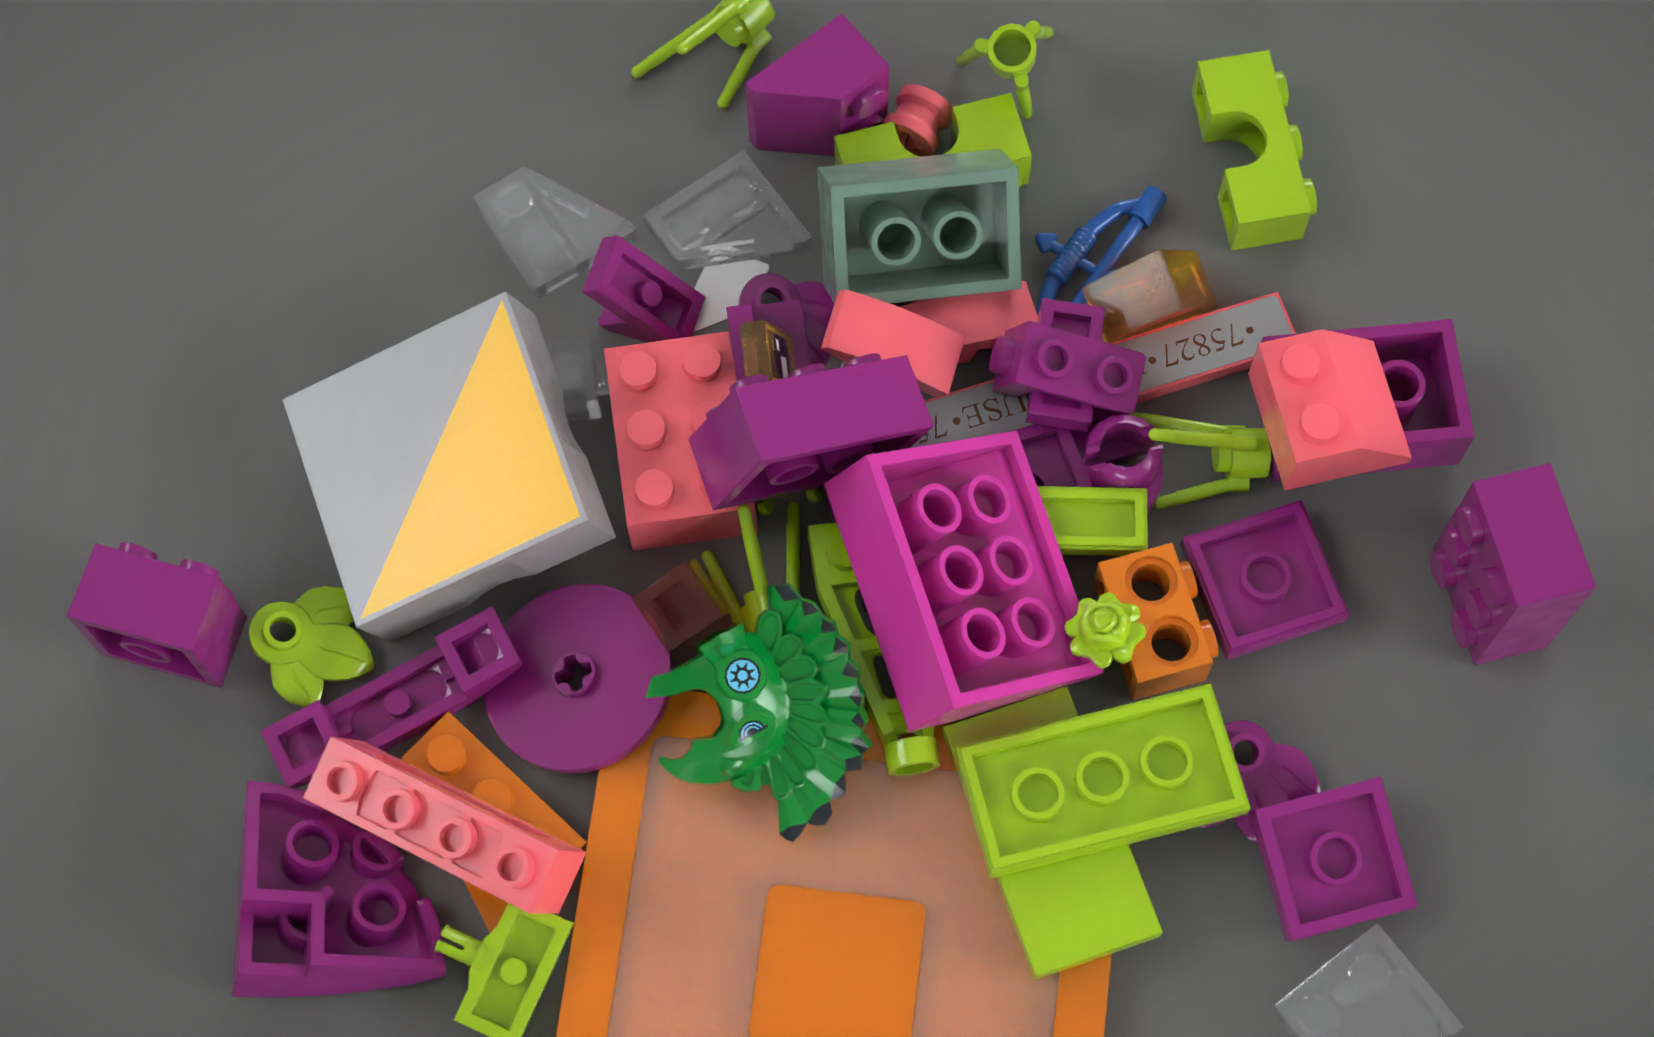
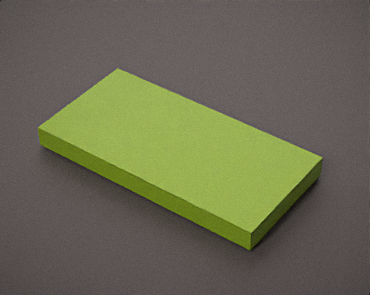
M1211 683L955 746L954 754L989 879L1248 814L1251 809Z
M1067 686L943 727L942 734L964 793L965 789L954 754L955 746L1079 716ZM1129 844L996 878L1034 980L1159 938L1163 933Z

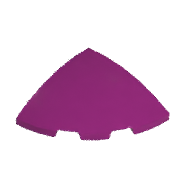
M247 780L238 873L231 997L278 998L355 993L410 985L445 976V955L434 951L437 941L443 940V938L440 936V924L432 902L428 896L425 898L419 896L415 886L403 870V856L390 842L365 829H359L347 820L304 799L305 791L292 787L287 788L275 783Z

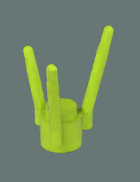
M722 0L708 15L633 67L631 75L634 78L641 77L675 53L686 54L716 32L730 46L738 47L741 43L747 45L717 101L719 108L726 109L741 86L758 53L772 40L765 27L774 20V9L769 0Z
M1033 20L1028 22L1025 27L1013 23L1002 25L992 33L989 39H977L974 46L956 57V64L959 67H963L981 57H988L989 65L995 74L1002 78L1013 80L1021 116L1024 119H1029L1033 112L1027 73L1031 71L1036 60L1037 45L1035 39L1053 37L1054 29L1049 26L1039 25L1037 21Z
M1133 412L1130 414L1142 418L1155 427L1148 434L1149 438L1153 441L1212 447L1214 472L1225 473V478L1158 497L1154 505L1156 509L1181 505L1225 492H1249L1250 478H1266L1268 476L1271 462V446L1265 428H1245V425H1218L1143 412Z
M794 501L790 502L787 507L786 584L790 583L800 594V506ZM741 504L737 510L754 590L743 596L745 606L741 607L713 552L706 550L702 553L701 557L731 617L732 623L736 622L737 626L743 623L745 631L753 632L757 616L767 609V586L769 585L750 507L746 504Z

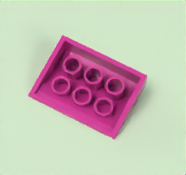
M1017 431L866 455L824 483L909 732L961 720L1104 673L1103 669L1098 668L1089 658L1078 657L1071 653L1070 644L1073 639L1066 635L1064 626L1067 621L1077 614L1079 601Z

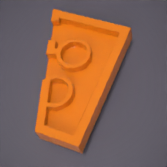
M449 711L401 757L403 761L586 852L587 842ZM463 880L489 933H491L498 926L508 902Z

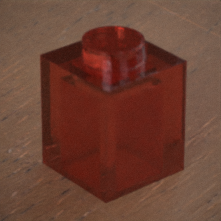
M696 558L683 562L631 598L668 653L680 647L731 612Z

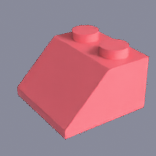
M1320 329L1258 344L1248 375L1284 491L1405 464L1411 461L1412 456L1374 341Z

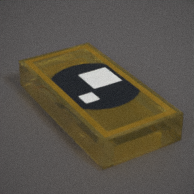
M764 319L742 323L740 334L746 378L762 374L767 376L768 381L787 378L789 374L796 371L791 334Z

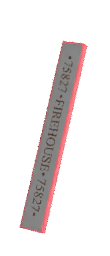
M1277 291L1110 344L1138 351L1146 356L1136 403L1138 404L1250 369L1258 344L1261 343L1263 337L1296 333ZM994 379L950 392L949 395L924 400L933 427L910 448L1005 433L1032 425L1031 423H1025L1029 393L1012 397L992 391Z

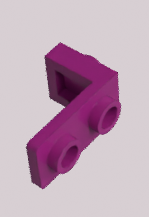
M1027 321L1006 330L1005 335H1000L996 340L989 363L990 371L996 373L992 391L1012 397H1018L1032 391H1039L1110 412L1129 415L1136 408L1146 356L1138 351L1033 321Z

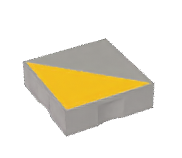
M506 291L282 399L356 628L388 642H392L469 606L484 593L500 584L513 579L536 575L616 538L587 456L580 449L570 430L565 414L563 390L537 318L533 312Z

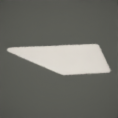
M714 246L694 288L704 295L706 299L693 332L728 319L726 307L737 306L740 293L746 283L757 275L768 273L769 265L721 246Z

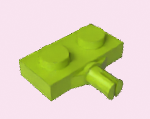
M508 903L498 926L484 938L483 942L447 924L440 936L464 946V949L462 950L443 940H438L434 951L471 966L468 990L454 1021L489 1037H522L574 923L556 914H530Z

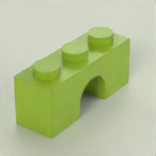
M1269 50L1198 61L1191 93L1204 143L1221 140L1237 141L1246 145L1257 158L1255 162L1249 165L1225 169L1217 197L1231 251L1302 239L1310 216L1316 214L1317 198L1312 180L1310 178L1303 179L1299 165V160L1302 159L1303 155L1302 139L1298 126L1296 124L1289 125L1284 107L1288 106L1289 94L1284 73L1282 71L1275 72Z
M1012 93L952 107L951 139L954 146L944 154L1001 149L1018 167L1019 188L1021 185L1029 184L1032 154ZM894 122L834 136L835 165L920 157L910 153L901 144Z

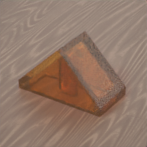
M1159 249L1085 285L1082 289L1088 305L1105 308L1102 339L1106 343H1112L1190 319L1218 308L1198 254L1194 250Z

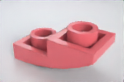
M1021 281L1022 289L918 300L901 307L965 336L958 363H969L979 349H993L1000 335L1004 336L1006 330L1027 321L1038 323V315L1026 281Z
M845 289L838 291L821 350L847 363L857 357L871 353L880 354L882 360L907 355L920 390L933 397L949 395L965 336L901 307Z

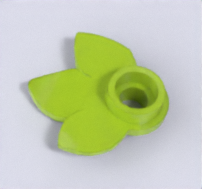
M331 586L312 588L294 603L278 601L263 606L251 620L248 638L253 652L262 661L270 664L272 685L276 692L285 701L295 706L304 708L317 700L320 701L324 681L353 680L370 673L374 668V661L367 643L355 629L349 627L353 623L354 618L344 588ZM279 622L286 623L292 627L294 637L286 642L277 641L271 636L270 627Z

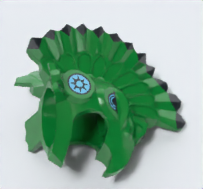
M790 583L767 586V609L757 616L753 632L745 631L743 623L737 626L736 622L721 630L711 633L705 639L693 645L699 655L668 672L652 676L645 698L677 695L694 689L707 691L716 701L721 714L719 726L711 735L692 737L689 749L681 757L670 759L659 755L658 762L667 772L689 783L714 784L731 780V785L743 792L760 791L761 785L769 784L772 797L777 800L779 834L785 840L793 842L803 832L807 823L815 826L826 824L833 814L830 800L840 799L846 794L847 782L845 771L861 770L864 753L873 743L864 732L869 721V717L863 707L866 693L859 683L861 668L851 658V643L839 634L836 621L824 616L814 601L803 598Z

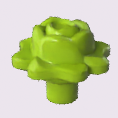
M1110 592L1102 594L1098 601L1091 598H1083L1079 602L1077 614L1067 621L1064 626L1066 635L1073 639L1070 644L1071 653L1078 657L1089 658L1101 669L1110 666L1113 658L1120 663L1129 662L1132 659L1135 645L1146 637L1145 626L1138 622L1141 616L1139 607L1135 604L1120 602Z

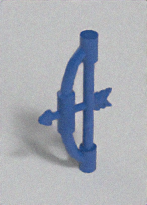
M1148 186L1141 197L1118 201L1098 213L1083 227H1077L1064 246L1056 241V233H1037L1035 242L1040 252L1046 254L1050 250L1057 255L1045 272L1046 279L1040 291L1035 309L1037 315H1039L1042 299L1055 300L1059 288L1065 287L1077 268L1088 273L1090 276L1072 300V303L1088 305L1101 287L1104 293L1110 294L1112 298H1117L1120 303L1124 304L1125 288L1137 285L1138 282L1135 279H1130L1127 274H1122L1120 270L1114 269V267L1140 230L1147 229L1166 203V195L1160 189ZM1127 215L1128 223L1099 264L1096 266L1085 259L1097 242L1096 236L1118 218Z

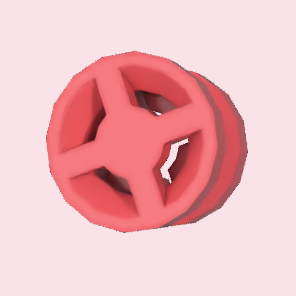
M907 84L901 88L897 95V110L895 113L886 115L882 124L894 122L901 144L910 153L920 157L933 156L939 145L937 138L939 131L947 129L951 124L952 106L944 97L927 87Z

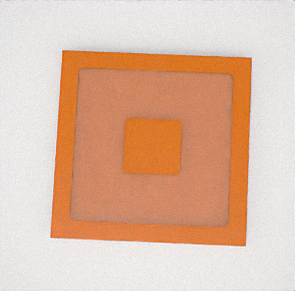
M687 691L670 696L667 708L660 722L645 742L622 760L599 769L556 1037H1104L1112 954L1037 980L1033 979L997 879H989L970 807L942 734L943 727L954 723L934 726V737L936 738L940 760L938 768L915 775L892 776L887 771L883 744L869 713H867L869 721L864 732L873 745L864 753L861 770L845 771L847 782L846 794L840 799L830 800L833 814L826 824L815 826L807 823L803 832L792 842L785 840L779 834L777 800L772 797L769 784L761 785L760 791L743 792L733 787L731 780L714 784L689 783L667 772L658 762L659 755L670 759L681 757L689 749L692 737L711 735L720 724L721 714L712 696L707 693ZM905 733L902 734L898 739L914 737L917 735L913 733Z

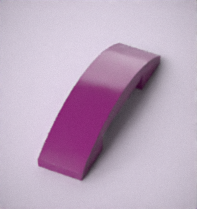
M491 606L435 637L438 643L437 646L325 706L321 701L317 700L261 730L260 732L286 787L299 788L310 783L330 737L365 741L383 751H387L433 727L448 711L452 715L457 713L520 668L523 663L494 607Z

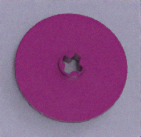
M569 585L554 589L533 599L505 624L504 628L523 665L493 689L485 693L484 700L488 717L496 733L507 747L520 758L538 768L564 774L591 772L622 760L644 743L654 731L667 708L670 696L645 698L652 676L674 669L673 657L663 628L650 611L638 600L625 592L604 585ZM581 665L591 674L582 678L583 688L575 691L565 682L574 678L573 668Z

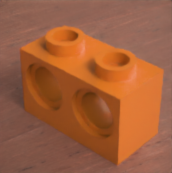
M1173 543L1099 562L1093 580L1098 599L1102 594L1110 592L1122 603L1135 604L1139 607L1141 615L1138 622L1143 624L1146 629V637L1135 645L1132 659L1126 663L1119 662L1131 700H1138L1206 681L1213 665L1212 658L1218 657V645L1210 622L1207 619L1199 621L1192 601L1193 598L1198 596L1196 579L1187 560L1179 562ZM1143 580L1152 581L1160 586L1164 592V597L1156 601L1144 600L1136 595L1132 585ZM1161 639L1175 641L1183 649L1185 657L1178 661H1166L1154 652L1152 644Z

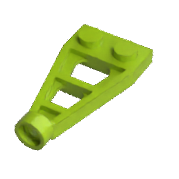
M837 522L808 526L807 535L817 596L826 616L836 621L839 634L851 643V658L861 668L859 683L866 693L864 703L883 744L888 774L892 776H908L938 768L940 760L936 738L934 737V726L909 732L898 699H889L882 693L873 664L875 656H881L882 652L876 635L872 634L865 627L855 604V595L860 588ZM905 733H913L917 735L914 737L898 739L902 734Z

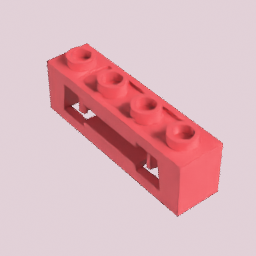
M330 737L303 796L304 799L530 914H559L586 854L585 851L365 741Z

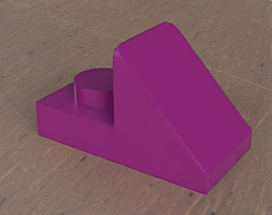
M619 235L602 238L582 289L583 294L603 306L598 320L600 327L607 331L647 343L691 337L706 299L700 292Z

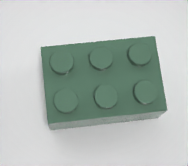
M1001 149L817 167L824 288L833 303H835L838 291L845 289L887 303L1022 289L1018 167Z

